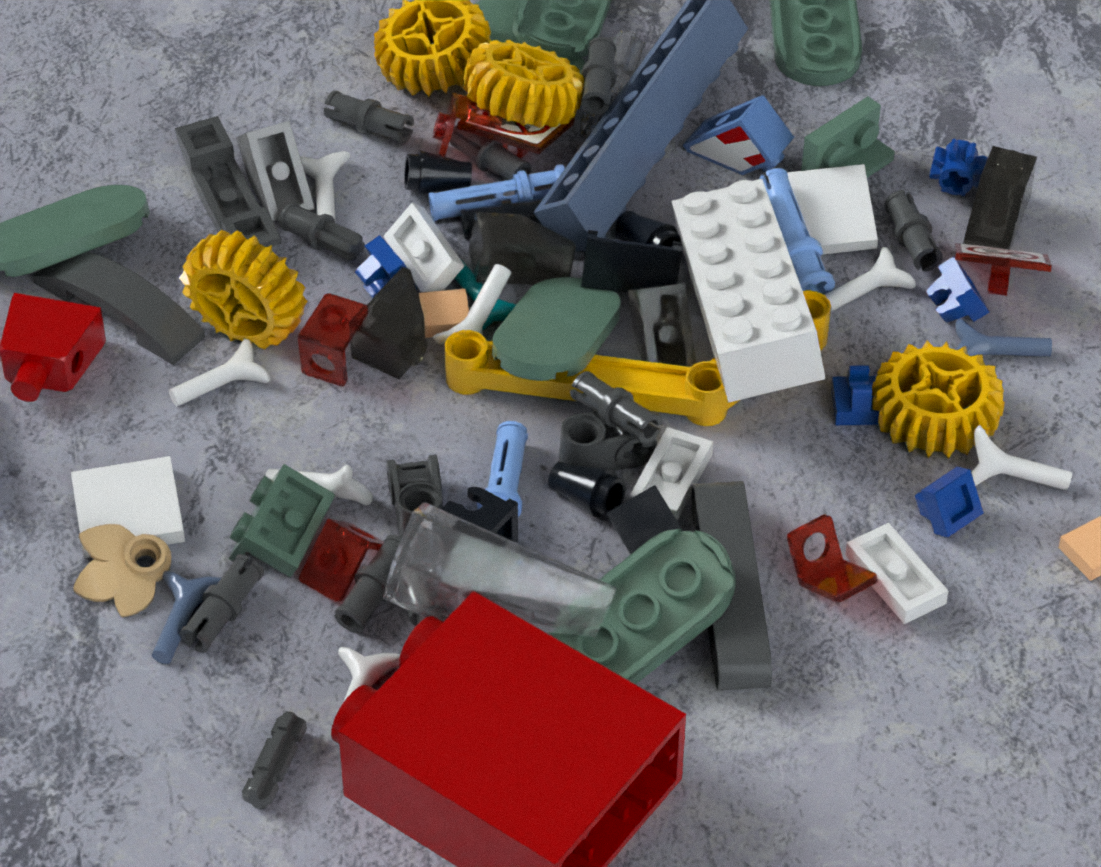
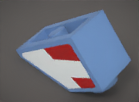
M761 95L705 119L686 140L683 147L693 155L744 175L759 168L766 172L778 165L785 157L782 151L793 140L794 136L765 96Z

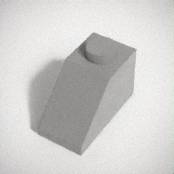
M290 121L250 131L236 137L248 180L262 207L265 206L272 221L279 220L281 211L288 203H297L309 211L315 209Z

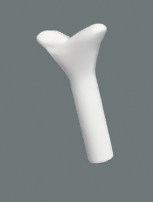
M335 152L320 159L300 156L304 172L315 180L317 214H329L333 216L335 221L333 178L349 160V152Z
M882 247L880 256L870 271L826 293L825 296L830 301L832 312L877 287L913 289L916 286V282L910 273L896 268L890 250L887 247Z
M495 264L467 317L450 330L434 335L433 340L438 344L445 345V341L450 335L461 330H472L483 335V324L512 274L511 271L500 264Z
M244 338L238 350L225 364L169 389V395L177 407L234 380L269 383L270 375L264 367L254 363L252 343L249 339Z
M980 425L975 429V447L979 464L971 472L975 486L992 476L1007 474L1057 489L1068 490L1072 478L1071 471L1008 455L989 439L985 430Z
M347 464L339 471L329 474L297 471L336 494L335 496L338 498L353 500L363 505H370L373 500V495L366 486L352 478L353 469ZM268 469L265 476L272 480L280 469Z
M340 647L338 655L352 675V681L345 699L362 685L372 687L381 677L399 666L400 654L379 653L363 656L351 648Z

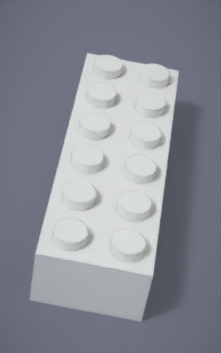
M763 179L754 181L741 180L729 187L709 192H692L684 198L672 200L678 234L682 242V251L728 403L826 379L817 330Z

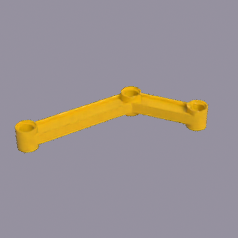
M805 290L803 294L817 330L821 351L826 346L828 340L831 304L824 294L818 291ZM461 330L454 332L445 341L446 383L451 390L463 395L474 394L487 389L575 401L571 397L570 390L575 389L580 393L584 392L573 387L572 383L578 375L588 371L613 388H624L633 395L635 402L649 411L684 415L692 423L700 426L719 424L725 419L728 409L740 401L728 403L715 358L686 367L594 355L586 368L576 375L567 377V370L557 372L556 379L536 381L514 376L501 368V360H494L492 356L493 341H487L479 332Z

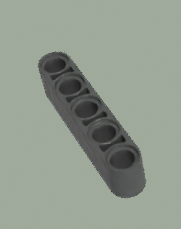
M743 481L692 484L691 502L694 530L705 532L722 544L731 559L736 578L735 591L730 605L723 615L708 627L716 689L718 691L770 688L772 684L771 652L745 484Z

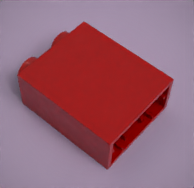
M473 591L444 622L435 616H429L412 630L402 648L399 658V669L378 690L369 685H362L355 689L339 708L333 721L331 736L333 741L340 746L344 796L457 867H607L682 780L686 713Z

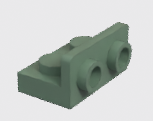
M867 96L805 136L801 171L864 164L868 178L894 160L895 151L877 139L881 105Z
M283 464L272 480L264 475L249 499V502L256 505L252 515L244 512L229 536L231 540L237 543L228 559L233 561L237 555H244L248 552L291 578L298 569L336 494L286 464Z

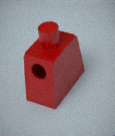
M20 293L13 294L0 342V356L4 377L12 383L11 392L15 397L25 402H34L38 399L42 389L67 392L74 388L106 342L101 307Z

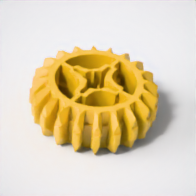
M402 0V7L400 9H389V17L379 20V31L374 33V56L377 65L380 66L382 75L386 78L387 82H392L397 90L406 88L412 96L421 90L428 97L431 96L434 90L442 89L447 94L448 87L456 84L463 87L467 60L471 57L472 50L478 48L479 44L491 42V30L488 21H485L483 11L480 10L479 5L471 3L470 0H414L412 2Z
M493 40L490 43H481L478 48L472 50L471 57L468 58L465 68L463 89L468 93L467 97L471 101L477 102V107L489 110L492 116L503 117L507 122H519L522 126L531 124L537 128H542L544 125L558 127L559 124H568L571 118H575L577 109H580L585 78L580 74V70L576 66L570 65V61L567 58L558 57L555 51L548 52L541 49L540 46H530L525 41L520 44L514 43L511 40H506L505 43Z
M221 230L216 235L209 234L205 239L200 240L196 247L187 255L186 262L182 266L183 273L179 278L185 285L182 293L185 297L192 300L190 308L199 311L203 316L201 322H209L215 327L216 334L222 332L228 335L230 342L235 339L243 341L246 338L264 350L269 345L278 346L282 340H286L289 334L295 331L301 322L300 319L304 314V307L308 302L303 296L306 287L296 281L299 272L286 266L287 258L278 257L273 253L272 245L265 247L259 244L255 235L246 239L242 232L238 230L233 234Z
M926 340L921 349L908 344L903 353L893 351L888 362L881 363V367L877 371L876 380L872 384V396H874L872 409L879 411L878 423L880 432H890L892 444L906 442L909 453L919 448L925 450L928 458L934 451L943 452L949 459L956 449L968 455L970 449L975 445L974 432L979 425L988 436H994L995 430L999 426L1000 416H1003L1005 405L1003 401L1004 389L1002 387V380L997 378L995 366L985 365L983 354L969 356L966 346L955 350L951 349L946 341L942 347H933Z

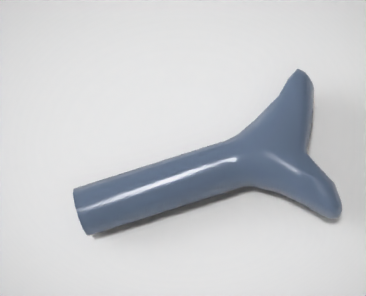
M961 318L955 324L956 334L961 340L956 350L966 346L969 356L983 354L1051 357L1052 354L1051 338L987 336L976 331Z
M164 571L162 578L172 591L175 603L153 650V659L162 664L171 663L181 640L179 632L189 622L194 609L203 602L202 595L211 585H217L221 577L205 576L187 580L175 572Z

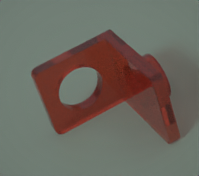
M453 93L447 113L439 112L434 125L432 138L438 140L436 154L445 157L456 119L500 129L503 117L492 116L489 110L480 109L477 107V102L471 101L467 96ZM470 109L482 110L490 116L477 114Z
M331 293L323 296L297 336L301 371L303 374L338 386H345L348 381L345 350L369 313L366 304ZM312 354L326 357L332 362L335 369L327 370L320 367L313 360Z
M823 514L787 534V541L800 586L832 601L842 602L878 582L876 573L843 559L831 516ZM821 533L825 539L824 551L820 557L809 561L804 555L805 542L812 534Z
M328 518L299 575V580L329 599L341 602L368 549L379 551L384 541L352 523Z

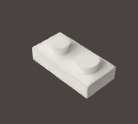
M413 202L383 236L393 251L404 262L413 281L421 292L445 290L465 266L425 208Z
M667 427L633 488L629 500L656 485L678 521L691 496L692 484L698 483L712 456L713 441Z
M890 523L884 524L847 542L845 556L903 624L947 604L948 589Z

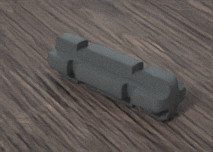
M286 711L276 719L271 730L272 738H267L252 770L253 778H248L242 790L244 801L251 803L257 809H264L273 802L279 789L277 783L283 781L298 749L296 742H301L307 730L306 721L297 717L294 712Z

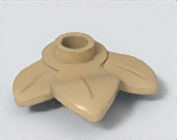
M119 524L99 525L81 532L79 540L94 560L88 563L79 574L73 587L74 592L82 598L93 602H106L114 599L117 612L122 618L145 610L154 599L156 582L163 579L164 571L170 570L172 557L168 545L154 535L141 534L135 536ZM147 555L154 558L155 563L150 567H141L136 561L141 556Z

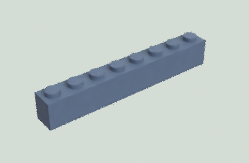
M687 0L611 104L608 111L603 115L533 212L563 255L581 250L585 252L588 230L598 231L597 237L607 239L606 233L615 220L619 219L626 212V204L630 198L646 183V175L653 165L664 157V149L671 139L684 128L683 122L689 113L702 102V95L707 87L720 76V69L723 64L738 50L739 46L737 44L748 30V27L730 0Z

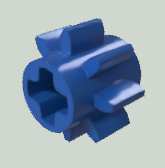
M952 139V142L945 149L938 146L935 148L929 177L930 179H939V185L943 193L947 192L952 195L965 196L972 186L975 188L982 187L988 157L978 156L976 143Z

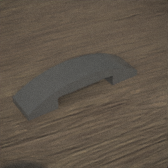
M216 116L175 128L176 137L191 178L217 232L224 230L229 234H233L238 230L242 232L246 239L255 235L259 244L265 247L281 244V236L265 206L259 207L234 159L233 144L219 117Z
M85 252L41 269L32 276L33 283L63 301L70 302L77 296L92 306L101 307V311L136 331L138 345L172 365L205 338L204 330L197 322L159 288L132 270L100 255Z

